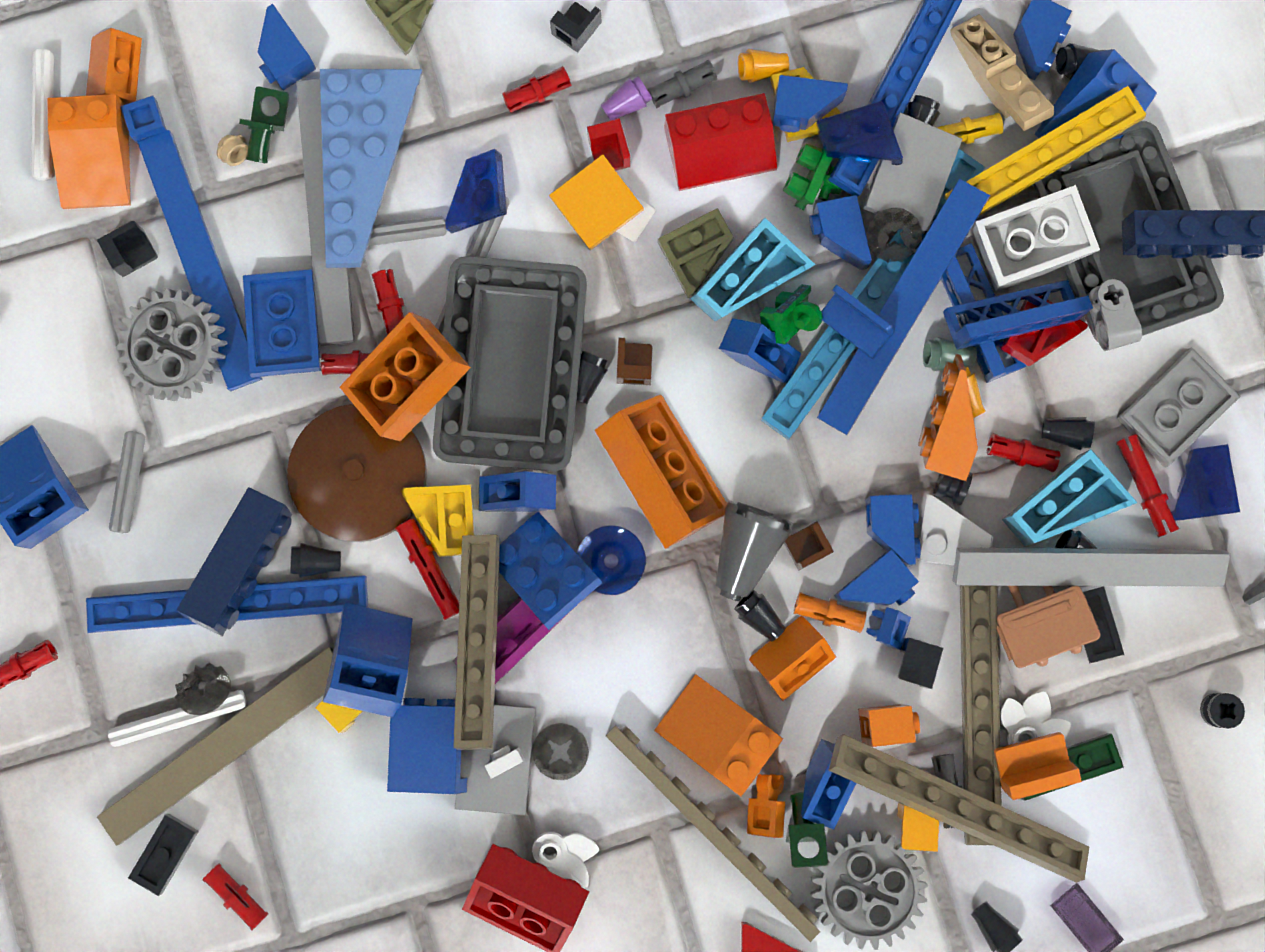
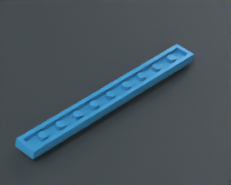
M960 149L956 155L931 226L946 202L945 194L954 189L958 180L961 179L966 182L983 172L986 168ZM902 225L851 295L878 315L926 234L924 235ZM828 326L764 414L761 421L789 440L856 346Z

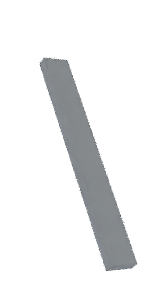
M320 79L296 81L319 344L326 346L355 343L349 269L326 268Z
M957 548L952 581L955 585L1224 587L1230 554L1225 550Z

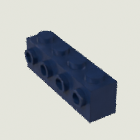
M1134 210L1122 221L1123 255H1137L1138 258L1172 255V258L1178 259L1189 258L1194 255H1206L1207 258L1211 259L1224 258L1229 255H1241L1245 259L1259 258L1265 253V210Z
M248 487L176 611L186 619L223 637L225 631L231 629L236 623L239 616L238 609L244 598H249L257 584L256 577L261 568L268 566L274 555L273 547L280 536L283 537L291 526L292 513L287 506Z

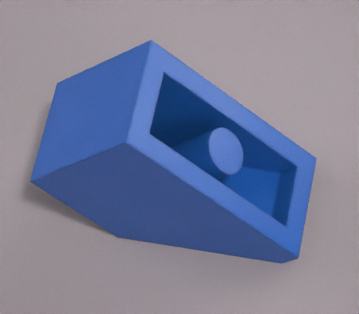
M273 3L269 5L266 9L257 51L264 63L259 68L270 84L276 81L284 91L295 84L296 81L301 80L316 70V67Z
M779 75L773 111V126H777L785 132H798L800 129L806 130L843 102L848 83Z
M857 195L816 203L813 215L809 216L812 234L818 235L820 245L859 270L867 269L872 258Z
M732 318L719 347L722 352L739 364L785 384L790 380L801 356V353L788 343L785 345L776 343L775 333L763 324Z
M522 471L479 477V511L536 512L556 510V475Z
M891 549L838 591L834 597L838 601L885 606L896 602L900 606L915 594L912 587L919 581Z
M821 739L806 770L801 816L817 824L824 823L825 827L834 830L856 783L829 771L835 744Z

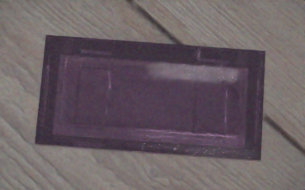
M1078 883L1073 885L1050 905L1087 952H1111L1124 940Z

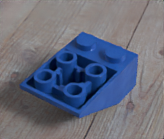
M33 425L0 446V524L14 546L31 549L89 510Z
M344 603L323 702L393 718L403 700L409 667L413 618Z

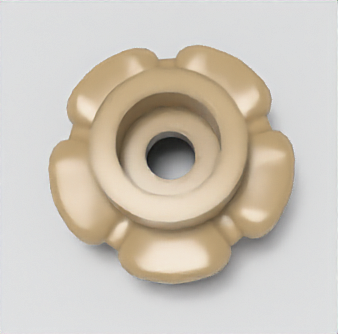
M240 134L224 136L218 143L217 157L230 166H237L244 162L248 152L245 137Z

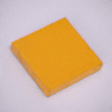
M601 155L549 195L590 251L644 211L643 206L604 155Z

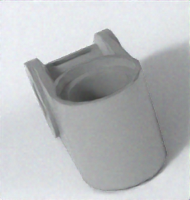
M1110 279L1103 282L1100 286L1093 288L1088 294L1093 306L1090 314L1101 348L1104 351L1139 342L1142 338V328L1135 314L1126 285L1119 280ZM1109 295H1110L1112 301H1111V300H1106V301H1105L1104 296H1109Z

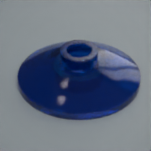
M603 526L591 531L582 540L577 551L578 556L602 582L594 591L604 595H619L632 589L640 581L646 566L645 550L640 540L631 531L619 526ZM608 555H614L618 559V564L613 568L607 567L604 563Z

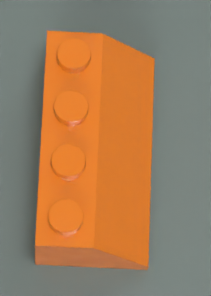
M661 394L618 411L594 430L665 549L725 516L727 502Z

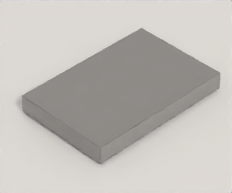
M900 112L896 117L862 209L925 235L930 229L962 138Z
M1190 348L1117 417V420L1132 435L1137 434L1140 443L1164 467H1168L1241 396L1193 348Z
M494 705L493 749L461 750L460 778H467V792L456 794V810L526 815L536 708ZM507 745L511 751L519 747L525 761L491 779L485 768V765L492 762L489 755Z

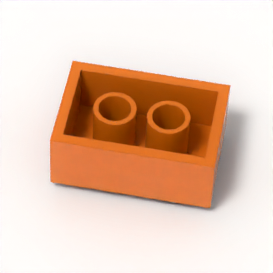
M409 312L339 388L381 437L402 441L471 367L429 319Z

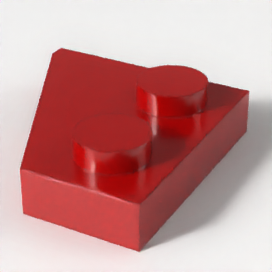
M1047 299L1046 302H1048L1049 304H1054L1053 302ZM1025 300L1020 311L1037 308V306ZM1079 319L1078 321L1005 338L1000 349L1030 367L1087 329L1088 324Z

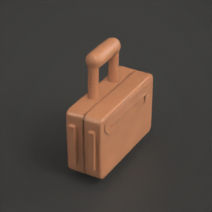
M1008 586L1017 608L999 614L997 616L999 627H996L1009 661L1013 660L1017 668H1023L1034 663L1041 667L1046 666L1049 661L1048 658L1069 650L1073 654H1079L1082 651V645L1100 638L1097 623L1079 586H1072L1057 593L1054 592L1052 586H1043L1046 597L1028 604L1024 603L1018 586Z

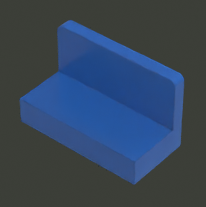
M836 284L832 289L834 296L821 311L822 321L870 358L874 359L893 335L894 329L892 325Z

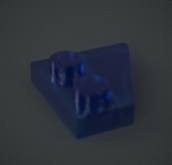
M883 101L816 121L817 130L827 157L842 159L852 157L858 161L870 162L871 158L889 160L891 165L903 164V156Z
M496 149L466 159L445 220L446 230L450 233H455L507 214L502 154Z
M1228 444L1190 450L1185 464L1186 472L1184 477L1181 478L1177 490L1179 496L1174 511H1171L1175 521L1239 513L1240 507Z

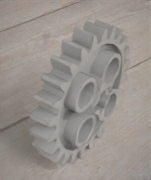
M165 288L164 294L152 291V301L148 298L140 297L142 308L130 306L129 309L133 314V318H122L123 323L128 328L127 331H117V334L125 338L124 343L116 345V349L125 351V355L117 361L118 363L129 365L124 370L123 375L135 376L131 385L133 387H142V394L154 395V399L164 400L167 397V400L178 401L179 396L190 399L191 390L197 393L203 392L201 382L213 383L209 375L210 371L221 372L215 361L216 359L226 358L224 354L218 352V347L227 345V341L218 339V335L225 331V327L214 325L220 316L219 314L208 313L212 305L206 302L200 303V296L194 294L189 296V292L180 289L176 293L175 290ZM167 315L168 324L163 329L162 320ZM150 330L159 337L169 339L171 344L195 354V360L184 353L173 351L170 345L148 336L147 331ZM195 330L197 338L194 344L191 345L190 335ZM149 346H152V356L150 359H147V349ZM180 361L181 370L176 375L174 372L175 364Z
M860 830L859 839L855 841L849 833H846V845L842 846L838 841L834 840L833 845L836 851L833 854L827 851L828 864L817 867L822 872L821 876L811 877V881L820 885V889L810 892V895L813 898L821 899V902L813 908L816 912H826L821 919V923L824 926L834 922L830 932L834 937L838 936L842 931L844 932L843 942L846 945H849L855 937L859 949H863L866 940H870L874 950H878L879 939H883L891 947V935L896 934L904 940L905 935L902 928L904 926L914 930L916 928L910 919L912 915L919 917L924 915L916 908L917 903L927 902V898L918 894V890L928 887V884L916 878L924 872V869L911 866L916 861L917 856L913 853L903 856L906 850L901 847V843L893 848L895 837L888 835L884 842H881L879 831L875 830L871 840H869L866 832ZM858 856H864L868 860V867L862 874H854L851 870L852 861ZM893 871L900 874L899 885L894 889H886L884 886L885 876ZM845 874L865 885H870L872 882V885L878 891L896 898L898 903L893 905L871 893H868L865 898V893L860 888L840 880V875ZM845 889L852 890L854 894L853 902L847 907L838 906L836 899L839 892ZM876 905H884L886 908V916L880 922H872L869 917L871 909Z

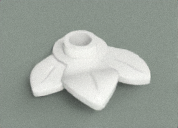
M1044 691L1030 695L1024 700L1022 705L1014 699L1007 698L1000 712L1001 723L1008 731V745L1018 743L1019 737L1022 734H1027L1030 739L1061 732L1064 738H1066L1070 731L1071 723L1063 719L1051 718L1050 700L1048 694Z
M556 832L540 834L532 846V854L535 861L564 879H572L578 882L584 889L588 887L589 875L584 861L593 857L599 851L597 844L589 837L577 832L561 836ZM551 846L557 851L553 855H546L544 849Z

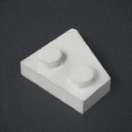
M927 494L920 536L921 555L920 558H917L919 562L954 567L957 548H992V535L933 495Z

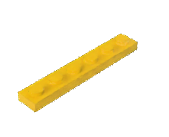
M1129 86L966 181L990 195L980 215L1145 119L1147 114ZM952 190L945 194L944 198L946 200L948 199Z

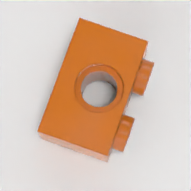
M898 704L858 709L862 743L871 747L916 742L915 734L920 733V721L918 713L912 712V706Z

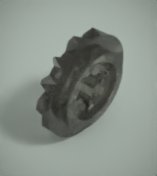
M902 208L885 209L874 216L869 223L866 233L867 244L875 257L885 260L887 263L903 262L906 258L915 254L916 249L922 242V228L918 219L911 212ZM884 227L894 232L898 229H903L900 235L904 244L896 241L887 244L886 242L889 237Z
M210 662L203 668L195 665L194 671L190 674L183 673V681L175 685L177 695L174 698L184 712L191 715H203L217 709L227 699L231 690V679L222 666L215 667ZM201 682L206 683L204 686L205 690L203 691L204 696L197 691Z
M564 723L553 724L543 729L536 737L533 744V761L540 773L553 780H568L579 774L586 765L589 754L588 743L584 735L574 726ZM549 740L559 746L567 743L569 740L572 741L567 750V754L570 756L569 759L572 761L571 764L562 758L557 761L554 760L552 764L549 762L554 754Z

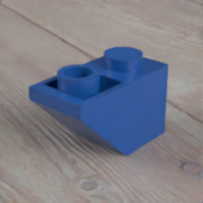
M1031 0L1013 34L1028 78L1034 81L1042 70L1048 72L1057 55L1052 52V49L1056 42L1063 43L1071 28V25L1066 22L1072 10L1051 0Z
M912 494L879 495L866 498L867 534L886 552L892 549L906 567L916 565V558H920L921 555L919 537H914V524H918L919 508L917 503H913Z

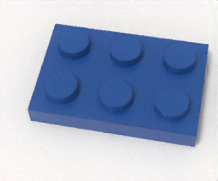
M312 269L243 275L250 376L253 378L321 371Z
M539 511L500 544L499 573L548 630L602 584L596 574Z

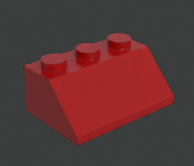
M765 93L665 114L664 130L679 191L777 170L773 124Z
M492 844L472 884L462 910L546 952H560L576 924L590 891L582 888L578 882L572 879H564L550 872L547 867L540 863H531L519 857L510 848Z

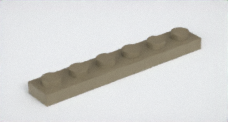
M496 534L462 536L454 748L457 750L493 749L500 538Z

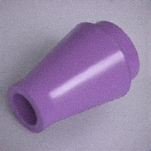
M637 76L633 80L628 78L606 102L601 104V107L611 121L647 107L646 103L651 101L652 97L639 76Z

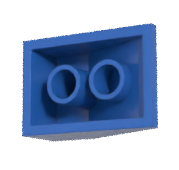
M1115 49L1088 53L1053 105L1054 116L1043 121L1034 135L1041 138L1129 86L1144 111H1146L1157 92ZM1121 135V136L1116 137V138H1113V139L1122 138L1124 135Z

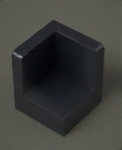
M574 2L565 14L557 11L550 20L551 34L578 53L602 23L601 10L595 6L590 12L579 3Z
M130 221L97 239L112 269L122 277L158 258L145 231L135 221Z
M905 638L900 650L904 655L898 678L926 689H932L944 648L913 638Z

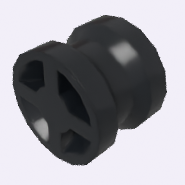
M969 472L967 480L964 481L940 473L933 495L938 498L946 496L951 498L953 503L961 505L968 493L973 474Z
M1212 693L1203 699L1200 713L1208 725L1229 729L1241 724L1244 719L1245 708L1240 698L1234 694ZM1227 706H1229V707H1228V714H1229V715L1226 714V707H1227Z

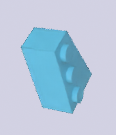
M764 218L756 224L690 299L712 320L717 321L816 264L771 222Z
M1090 449L1079 454L1003 518L1002 521L1024 546L1129 507L1137 502Z

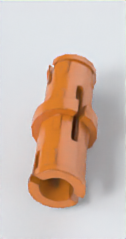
M801 592L798 593L793 614L823 621L822 624L830 627L833 624L857 631L858 633L862 632L867 616L866 611L837 604V600L830 598L829 601Z

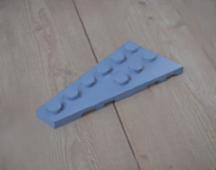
M320 69L326 268H355L362 266L378 209L381 206L385 187L389 180L403 136V130L412 108L415 92L422 76V69Z

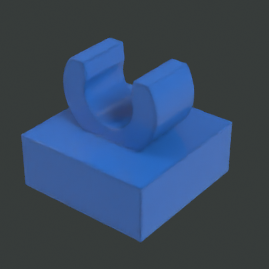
M154 96L120 106L130 137L135 142L167 131L158 102Z
M886 607L885 613L880 610H873L871 615L881 619L882 623L878 630L867 628L866 632L877 638L876 641L888 647L901 650L911 617L899 610Z

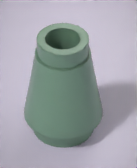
M935 337L933 340H927L924 344L923 364L933 371L944 370L946 363H953L955 355L959 354L965 367H973L976 363L977 351L974 346L956 350L953 341Z

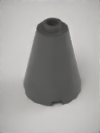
M729 500L725 508L716 586L721 589L720 595L734 601H740L741 597H749L792 532L793 523L786 519H782V522L773 520L774 514L740 502H737L736 505L733 501Z

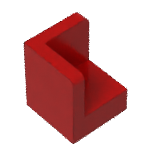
M620 118L587 127L588 141L594 161L601 155H604L615 171L630 167V153Z

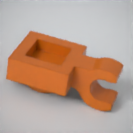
M758 774L756 780L757 798H749L747 834L783 838L785 801H778L777 798L784 787V776Z

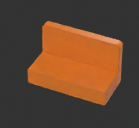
M109 28L92 37L86 96L116 94L124 104L136 101L142 38L114 28Z
M800 616L787 626L776 640L769 641L749 658V661L766 679L777 696L784 701L833 661L836 655L825 638L803 616Z
M1061 732L999 747L994 750L1001 787L1012 800L1082 782L1079 768L1069 760L1065 738Z

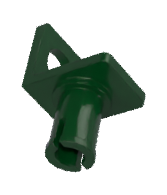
M259 86L255 88L251 120H239V124L247 125L248 129H251L246 160L268 163L271 133L275 134V131H284L289 102L288 92ZM273 96L278 100L279 111L276 115L267 116L262 111L261 103L264 98Z
M804 792L794 793L790 795L793 825H788L786 833V843L790 844L791 865L794 868L826 866L828 864L825 825L824 823L815 824L802 818L801 810ZM816 841L819 852L815 857L805 858L799 853V842Z

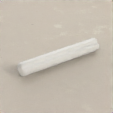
M36 49L33 52L31 175L35 180L40 181L51 180L53 167L48 134L47 98H53L54 55L48 49Z
M243 690L233 691L110 728L108 730V738L113 747L121 746L247 707V699Z

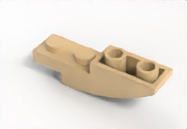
M980 14L950 29L951 36L975 79L1005 119L1011 116L1023 131H1026L1054 116V106L1016 65V54Z

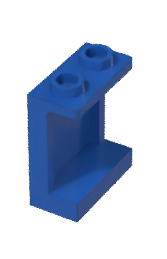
M403 698V705L399 707L393 718L390 717L387 792L460 794L467 792V778H460L461 750L454 748L455 699H437V706L425 705V698Z

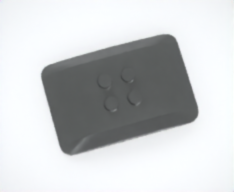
M1140 121L1033 185L1038 199L1076 185L1100 250L1063 266L1076 298L1088 296L1093 288L1100 286L1107 280L1116 279L1123 282L1129 290L1135 314L1141 324L1142 336L1214 311L1222 304L1224 292L1211 258H1207L1206 255H1194L1181 259L1172 258V255H1159L1154 258H1138L1137 255H1123L1122 221L1134 210H1191L1159 130L1151 122ZM1121 135H1124L1122 138L1113 139ZM1109 295V296H1104L1105 301H1106V300H1111V301H1112L1110 295ZM1089 311L1084 317L1093 337L1098 342L1095 326Z
M472 256L460 257L451 264L448 276L443 336L471 368L436 404L432 444L433 451L442 461L552 472L560 471L570 463L587 290L586 276L580 268L566 264Z

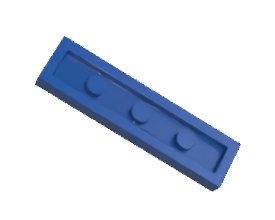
M972 243L960 247L941 278L952 306L975 301L969 285L981 289L985 299L995 297ZM965 254L972 266L968 277L964 276L957 257ZM974 273H975L976 278H977L978 281L972 279ZM995 306L990 307L991 312L988 311L986 317L990 319L1004 316L1002 310ZM966 314L957 315L962 327L976 322V320ZM996 340L974 346L977 351L976 360L986 383L1026 367V364L1013 356L1011 357L1014 364L1004 367L996 349L997 347L1001 348L1002 341Z
M1064 280L948 307L943 311L956 350L1078 321L1093 309L1089 296L1075 298L1069 281ZM1060 291L1063 302L1054 304L1046 302L1050 293ZM1024 299L1037 306V308L1025 311L1016 309L1020 300ZM994 306L1007 313V315L991 319L986 317L989 308ZM966 314L976 320V322L966 324L960 328L956 315Z

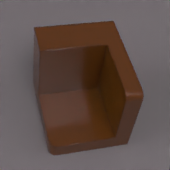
M626 338L618 339L617 384L651 386L653 349L651 344L626 343Z
M818 521L789 536L784 542L798 571L834 552Z

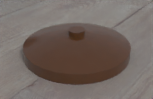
M354 404L343 405L322 413L312 420L300 433L293 445L288 461V487L297 510L315 529L342 541H372L396 531L395 528L408 521L413 515L412 510L402 495V489L426 487V458L422 446L412 430L402 441L381 437Z

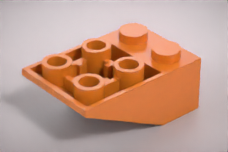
M956 354L953 363L947 362L941 377V382H944L941 395L935 394L929 412V414L933 415L930 427H923L918 446L921 447L920 456H923L925 469L966 481L976 456L978 445L967 373L961 355Z

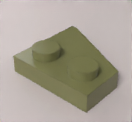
M365 0L367 6L405 56L410 53L435 0Z
M717 208L658 238L657 242L687 298H690L730 246L734 237Z

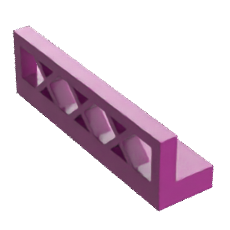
M520 596L497 618L495 684L559 623L557 622L548 630ZM456 657L453 661H454V663L457 665V657Z

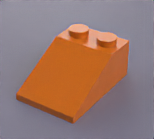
M116 94L47 98L48 134L61 208L130 206L129 131L120 107L125 105Z
M696 674L654 730L740 797H742L783 740L781 736Z

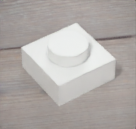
M507 745L489 755L492 762L485 765V768L492 779L525 761V758L519 747L511 751Z

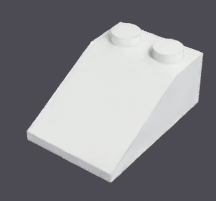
M1076 185L976 221L973 227L974 236L995 292L1030 281L1100 250Z

